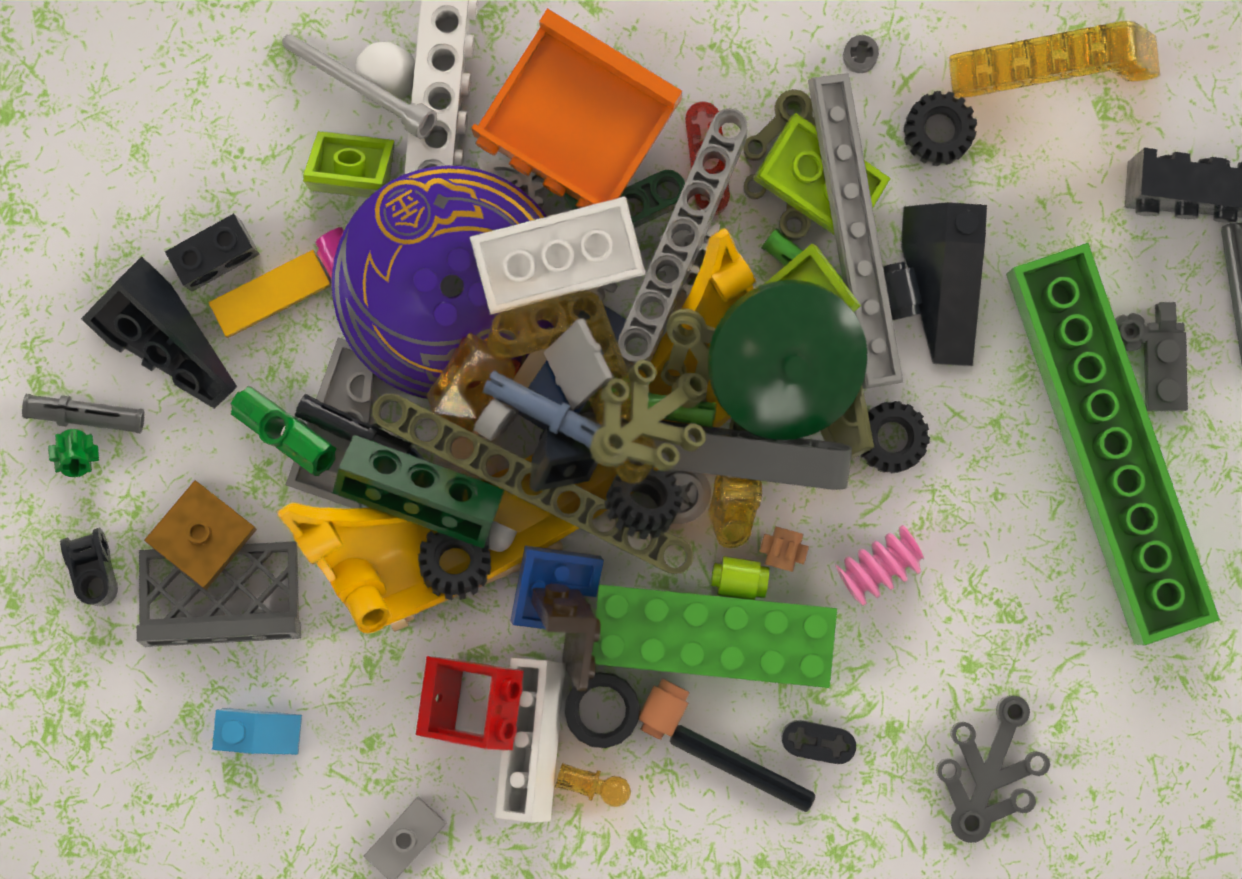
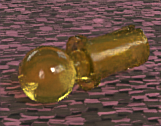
M565 763L561 764L555 785L556 788L588 796L589 801L593 800L594 794L601 795L604 803L611 807L625 805L631 796L629 783L620 776H611L603 780L599 779L600 770H597L595 773Z

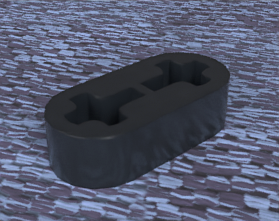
M794 720L789 722L781 733L783 747L790 754L797 757L832 764H844L849 762L856 752L854 737L847 730L839 727L804 720ZM798 727H803L804 734L816 738L815 745L802 743L800 749H795L794 742L788 740L789 733H796ZM837 735H843V742L849 744L848 751H841L839 757L833 756L832 749L821 746L822 739L835 741Z

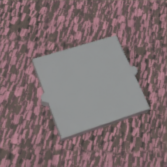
M579 319L573 323L544 352L556 377L555 382L557 385H560L572 410L582 406L613 377L600 352L601 347L595 343L584 319Z

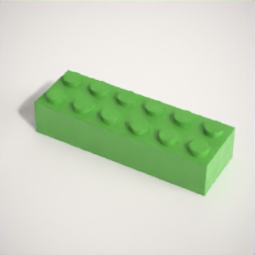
M599 584L596 618L600 620L601 632L599 641L593 642L592 655L595 658V665L830 688L837 608Z

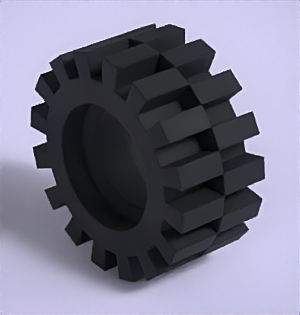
M934 91L930 96L928 94L922 96L912 106L906 117L903 132L906 133L905 143L910 145L912 155H919L921 157L920 161L925 164L927 161L933 162L932 166H939L941 163L951 164L954 160H959L966 153L975 139L977 119H973L972 114L974 110L971 106L967 108L964 104L966 100L963 97L959 99L953 97V92L948 91L945 95L941 94V91ZM933 115H945L952 120L955 133L951 140L938 143L928 137L925 124Z
M900 401L881 403L868 412L874 448L861 454V457L866 459L870 467H875L878 471L884 473H899L920 462L919 460L926 454V447L930 442L927 432L929 427L922 418L924 416L921 412H916L913 406L902 404ZM889 422L902 425L908 435L906 446L896 453L884 450L878 442L880 428Z
M638 461L634 462L632 467L630 464L625 465L622 471L619 470L606 494L605 509H610L607 515L610 521L617 518L618 521L615 525L617 529L621 530L624 526L629 528L626 535L631 537L637 531L639 532V539H647L649 533L652 538L659 537L661 532L664 534L673 523L683 503V497H679L682 493L681 486H674L677 479L673 474L666 478L664 476L666 471L653 470L654 465L647 464L643 468L642 462ZM641 492L650 496L655 501L657 508L649 509L640 506L632 499L630 493Z
M430 531L426 535L427 541H422L420 545L418 562L421 577H423L427 588L432 587L433 593L437 596L444 593L445 599L452 600L453 595H459V600L466 599V593L471 592L472 595L476 594L479 585L484 587L487 582V575H490L491 557L487 541L484 548L439 532L434 534ZM459 548L467 552L471 559L468 568L459 574L445 572L439 564L440 557L445 551Z

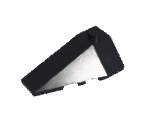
M142 256L81 318L110 347L120 353L127 349L143 359L142 366L150 371L157 367L172 376L175 386L214 409L237 388V385L171 283Z

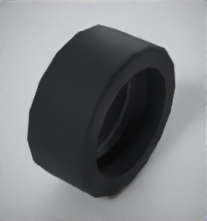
M597 672L593 679H588L586 691H577L575 686L572 687L566 699L565 718L568 728L579 741L590 747L609 748L621 744L632 734L638 723L640 705L636 692L625 679L613 673ZM599 686L610 687L617 691L623 698L626 707L625 718L621 725L614 731L605 734L595 733L588 729L581 721L579 715V704L584 694L590 689Z

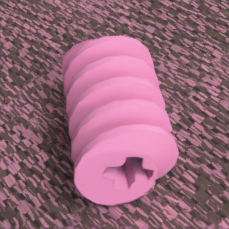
M904 525L899 527L900 540L891 533L886 534L887 547H884L878 541H874L871 545L873 556L865 549H860L858 551L859 564L851 557H847L844 560L846 571L835 565L851 595L863 606L867 604L866 591L872 593L876 598L880 597L878 584L883 583L890 590L894 589L892 576L896 575L903 582L908 581L907 567H910L917 574L921 573L919 560L924 559L923 554L915 539Z

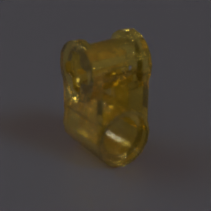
M716 475L708 515L716 539L721 546L737 548L749 540L756 512L762 499V482L760 480Z

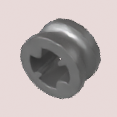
M856 35L851 38L843 52V62L846 67L855 73H865L871 70L879 56V47L876 41L866 35ZM858 45L866 46L865 52H871V57H866L864 63L856 62L857 56L851 57L850 52L856 51Z

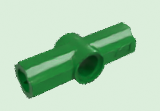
M247 386L243 391L237 392L230 403L232 406L230 414L257 433L264 443L276 447L312 475L319 477L323 472L329 470L336 460L335 452L337 448L308 428L302 419L290 415L255 388ZM285 426L284 433L281 436L282 429Z

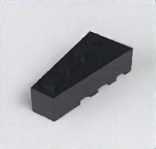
M1144 147L1127 162L1124 208L1136 209L1135 214L1141 216H1158L1160 211L1175 212L1174 217L1179 219H1197L1199 214L1214 215L1213 220L1217 222H1237L1238 217H1242V162H1239L1237 168L1230 167V161L1226 158L1199 159L1197 163L1191 162L1189 153L1173 152L1172 155L1157 157V149Z

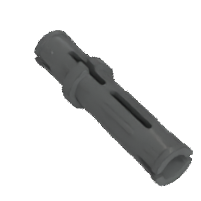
M27 393L22 404L23 418L55 421L57 426L67 427L68 423L131 431L138 434L142 433L145 411L141 408L133 409L73 401L70 396L65 395L58 399Z

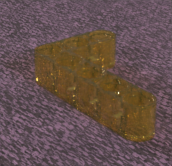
M1134 21L1113 22L956 53L948 57L951 88L954 93L953 97L956 98L974 97L1107 71L1116 74L1126 81H1144L1160 76L1156 36Z
M587 290L577 291L506 310L494 318L487 339L488 348L495 356L508 359L549 348L573 323L580 319L574 313L575 310H584L589 313L591 319L584 321L595 343L599 344L604 352L602 356L613 376L611 379H621L629 387V396L621 403V417L630 422L632 382L629 379L628 370L599 296ZM547 320L552 323L554 328L551 330L542 329L536 321ZM509 330L517 338L514 340L504 339L498 331ZM601 387L589 400L598 424L603 427L604 400L601 396ZM618 391L612 392L615 396L619 397ZM639 436L632 441L633 443L656 449L654 440L651 438ZM609 442L610 446L616 449L615 446L611 442ZM626 459L625 462L614 466L618 476L625 482L639 483L648 476L654 465L644 463L645 465L636 466Z

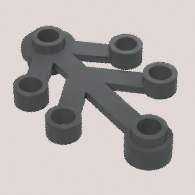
M1008 695L998 702L996 715L1000 720V725L985 764L974 741L976 738L974 727L966 722H958L951 728V739L959 745L976 784L971 800L959 779L962 770L958 762L952 759L941 760L936 767V774L940 780L945 782L956 808L951 816V828L954 834L964 842L975 843L981 841L989 833L992 822L1017 811L1028 813L1035 807L1036 799L1034 794L1025 788H1018L1012 792L1010 798L986 807L992 791L1031 774L1042 776L1050 768V760L1047 755L1039 751H1033L1024 760L1001 769L1016 728L1024 725L1030 716L1029 705L1021 697ZM1013 704H1017L1021 708V715L1017 719H1011L1008 716V708ZM965 726L970 731V737L966 741H959L956 737V732L960 727ZM1035 756H1040L1044 762L1042 769L1034 771L1030 766V762ZM949 763L953 764L956 769L955 775L952 778H945L942 775L943 766ZM1026 793L1029 796V804L1024 808H1019L1016 804V798L1019 794ZM969 816H976L978 819V826L974 830H967L965 827V820Z

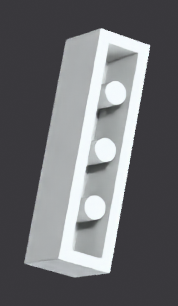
M511 658L510 668L523 670L524 674L513 751L502 750L495 818L529 823L551 822L566 663Z

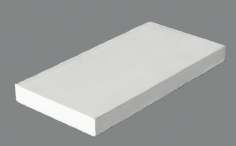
M626 196L470 237L490 315L646 275Z

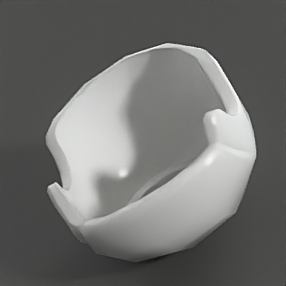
M377 42L367 46L357 57L355 73L395 97L403 99L413 88L415 60L412 54L397 44Z

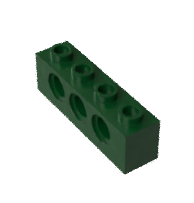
M353 435L338 468L332 494L484 548L505 489L378 444L375 441Z

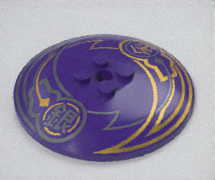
M442 165L417 169L389 181L376 190L361 204L346 225L339 240L332 267L331 287L336 318L347 343L358 359L378 378L392 387L416 397L435 401H463L486 396L483 393V389L487 380L491 381L490 375L494 370L513 380L545 330L550 327L558 332L565 313L567 295L490 315L470 237L547 217L544 211L529 195L508 180L493 173L467 166ZM448 275H456L462 279L463 288L457 296L448 297L441 292V281Z

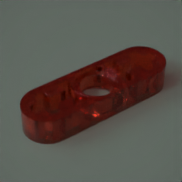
M697 102L686 113L685 127L691 169L704 141L702 140L694 144L693 138L701 139V130L699 124H693L692 120L697 119L698 112L704 111L707 118H714L719 112L709 102ZM711 122L708 123L707 132L711 125ZM721 126L719 129V133L723 136ZM719 159L718 164L714 168L705 169V171L709 174H718L723 171L725 164ZM729 183L715 215L722 213L728 206L730 199ZM702 194L694 195L695 205L698 210H703L709 205L707 200L701 199V196H704Z

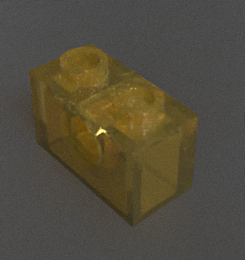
M469 333L426 395L432 412L473 432L478 419L490 402L495 399L491 395L483 393L487 380L491 381L490 375L496 370L507 378L514 380L516 369L509 354ZM473 381H482L475 388H466Z

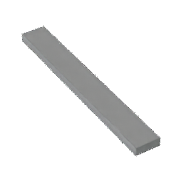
M849 73L813 77L808 80L842 279L861 305L854 313L860 321L867 343L868 360L862 384L863 389L902 383V371Z

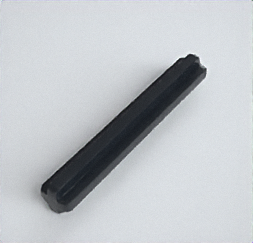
M678 725L672 737H670V743L673 746L804 812H808L814 803L816 795L812 791L682 725Z

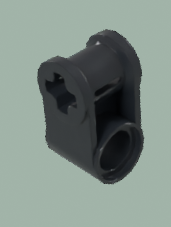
M96 528L92 534L70 540L68 537L61 539L62 556L69 570L76 597L81 602L94 606H106L116 598L118 583L110 560L109 545L102 529ZM99 577L104 583V589L99 597L92 598L88 592V586L94 578Z

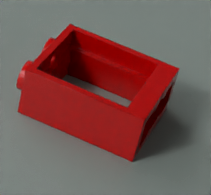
M427 656L415 735L482 749L513 751L524 671L459 659ZM463 672L492 677L484 735L455 729Z

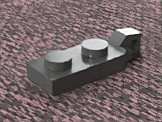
M1159 302L1156 304L1155 323L1147 324L1149 332H1147V342L1144 343L1145 406L1147 411L1188 410L1187 341L1184 323H1176V302Z

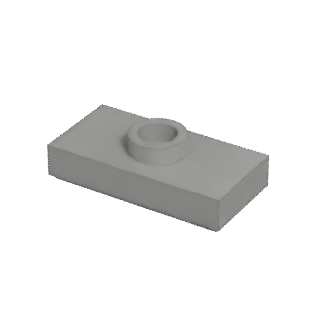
M418 796L363 857L387 879H397L447 822Z

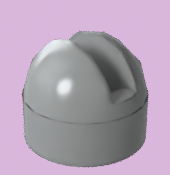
M494 521L486 540L489 549L496 552L508 549L513 543L517 531Z

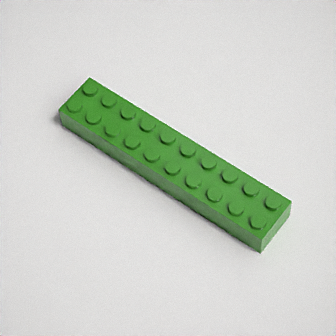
M1089 243L1013 267L1006 273L1134 645L1145 646L1219 621L1218 612Z

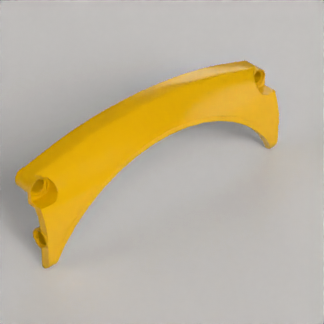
M725 228L709 238L701 268L688 297L681 309H690L698 312L704 318L706 325L714 328L717 327L726 311L739 298L753 290V284L756 283L751 269L737 252L730 233ZM681 324L687 330L694 329L688 324ZM667 332L662 337L651 360L656 369V377L649 384L648 392L668 396L672 393V386L665 384L661 378L662 369L669 360L673 348V343ZM689 348L684 364L686 365L687 373H695L698 361ZM638 369L639 374L646 378L645 373ZM668 370V372L673 376L680 375V373L677 370ZM628 379L625 383L631 389L632 382ZM709 380L706 399L707 402L717 403L713 427L720 428L731 417L716 399ZM596 409L594 412L604 413V410ZM621 413V415L630 416V414ZM533 454L525 458V460L532 463ZM598 463L589 481L574 485L606 500V494L619 470L622 471L623 467L628 463H622L618 466H604ZM509 467L491 476L496 478L502 477L508 472ZM528 474L522 481L523 491L531 496L540 494L542 491L534 492L530 488L531 474ZM504 490L494 521L517 531V534L508 549L502 552L489 549L491 571L490 575H487V580L521 563L525 545L547 548L579 528ZM565 491L558 497L557 506L563 513L571 514L580 507V499L576 493ZM290 503L277 512L280 519L292 532L296 543L307 560L312 565L316 563L326 576L336 595L347 607L361 632H376L384 626L447 600L444 593L437 596L433 593L432 587L427 588L423 577H421L418 562L421 542L427 541L426 535L430 531L434 534L437 531L371 507L353 509L320 508ZM600 509L596 511L593 515V519L597 518L598 516L606 512L607 509ZM452 548L442 554L439 564L445 572L459 574L468 568L471 559L464 550Z

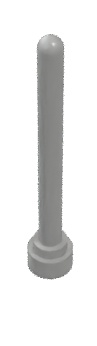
M288 34L284 36L282 44L285 49L400 117L402 124L405 125V130L419 139H423L434 128L437 120L436 111L422 103L417 105L412 103L409 105L294 35Z

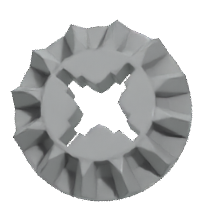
M670 469L666 471L664 476L668 478L673 474L677 479L675 482L677 486L688 485L685 488V492L690 501L688 503L683 499V503L680 506L681 509L675 517L673 524L691 522L706 510L710 502V483L704 473ZM649 496L648 500L651 508H657L655 501Z

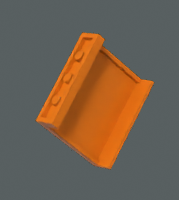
M547 8L539 20V30L480 123L478 125L474 123L472 126L473 135L478 138L475 144L493 156L498 151L511 159L509 165L523 175L529 176L533 172L543 178L544 182L542 185L552 193L563 197L564 193L569 194L578 200L576 204L578 208L620 198L682 100V90Z

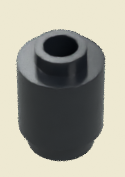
M904 261L883 266L892 320L921 314L919 304H922L914 267L906 268Z

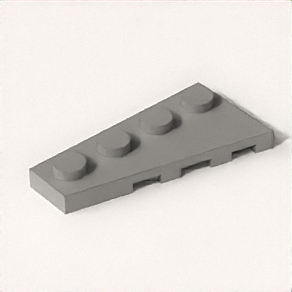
M337 338L316 399L370 424L374 373L358 359L345 339ZM308 422V428L337 448L335 452L336 460L331 468L323 472L319 477L312 475L294 461L285 485L350 508H362L360 503L332 494L338 468L350 441Z

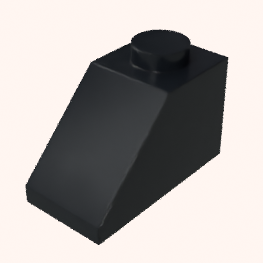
M547 425L539 437V444L532 456L530 488L537 492L589 481L598 464L591 454V449L560 431L557 434L549 431L550 426Z

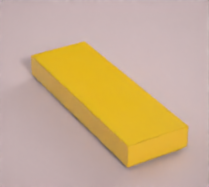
M311 250L208 303L225 337L229 338L330 287L331 283L315 251Z

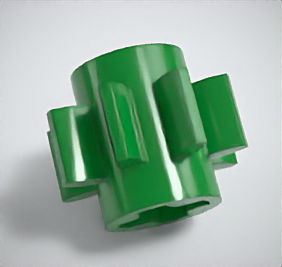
M68 429L61 434H56V445L48 446L49 461L54 462L55 472H61L68 477H80L87 472H91V462L99 461L98 445L93 444V435H86L78 429Z

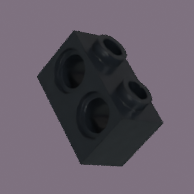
M234 213L165 251L181 283L191 292L260 255L244 224Z

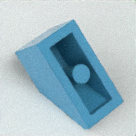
M233 708L217 709L212 750L250 754L297 755L299 752L302 715Z

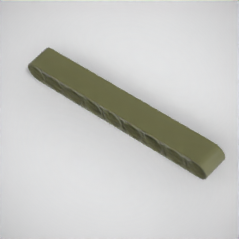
M392 393L384 394L375 401L372 413L376 423L400 438L499 488L505 489V491L667 573L680 574L688 570L692 565L694 559L693 550L690 544L667 531L664 534L661 532L659 537L652 538L650 534L651 540L647 548L643 550L634 549L628 541V535H626L629 528L624 526L619 530L614 525L610 531L602 532L594 527L593 515L596 511L605 509L606 500L574 484L543 490L535 496L528 495L522 489V481L525 476L531 474V462L399 395ZM389 402L399 403L402 407V416L395 423H386L381 417L382 408ZM424 420H432L438 426V433L431 441H421L417 437V426ZM459 438H468L473 443V453L466 459L460 460L455 458L451 450L452 444ZM500 455L508 460L509 470L502 477H492L487 472V462L493 456ZM571 491L578 495L580 507L576 512L566 514L559 510L557 499L561 493ZM671 545H679L686 554L685 562L678 568L668 566L664 560V552Z

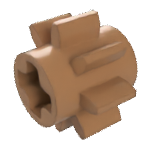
M775 526L773 536L764 534L759 552L767 554L765 564L793 572L796 562L804 564L809 546L801 544L804 534Z

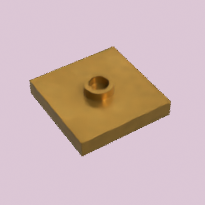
M194 480L144 541L207 590L257 529Z

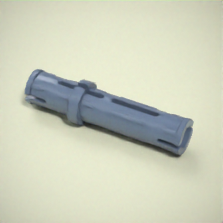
M496 370L490 375L491 381L487 380L483 393L489 394L550 426L549 431L555 434L560 431L585 444L587 447H591V439L602 425L596 424L571 411V406L564 402L560 405L507 378Z

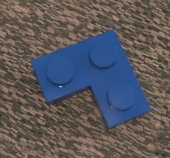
M525 545L510 619L511 623L515 626L545 629L531 603L533 587L545 588L547 584H561L569 589H579L583 596L597 597L604 559L600 555Z

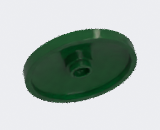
M802 280L770 282L749 291L739 298L719 321L711 339L708 353V374L711 387L721 407L737 424L747 431L775 440L807 437L833 424L847 411L857 397L867 368L866 338L855 313L841 298L828 289Z

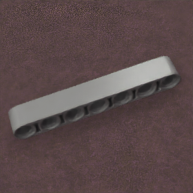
M723 109L713 118L619 336V352L624 362L629 366H633L639 360L651 362L665 332L668 319L674 311L746 143L747 121L743 113L737 109ZM725 123H734L741 131L733 138H726L719 133V129ZM713 158L720 159L725 164V168L718 174H709L703 168L705 162ZM702 194L708 197L710 203L705 209L698 211L690 208L688 200L693 195ZM679 230H688L694 235V240L688 246H677L672 241L674 234ZM662 267H675L679 272L677 279L672 283H663L658 280L657 272ZM648 302H658L664 308L663 313L657 319L650 320L642 316V308ZM642 338L647 342L648 347L644 354L641 356H631L626 352V345L631 339Z

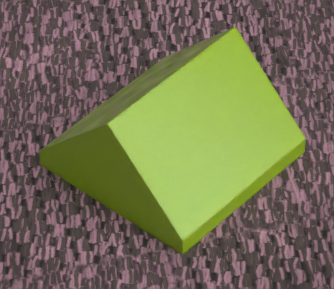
M318 131L303 174V182L310 191L368 198L390 181L394 140Z

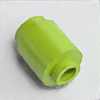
M723 556L721 564L714 563L711 586L717 587V595L750 600H755L756 597L765 598L770 567L761 566L759 561Z

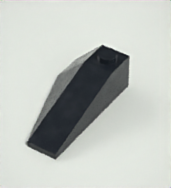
M946 202L903 207L901 249L904 259H906L907 267H914L922 299V304H919L921 322L933 364L973 366L985 249L987 205Z

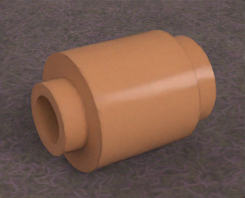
M662 678L659 685H654L639 713L638 720L643 722L640 730L659 740L662 739L664 734L672 737L689 704L686 702V699L690 692Z

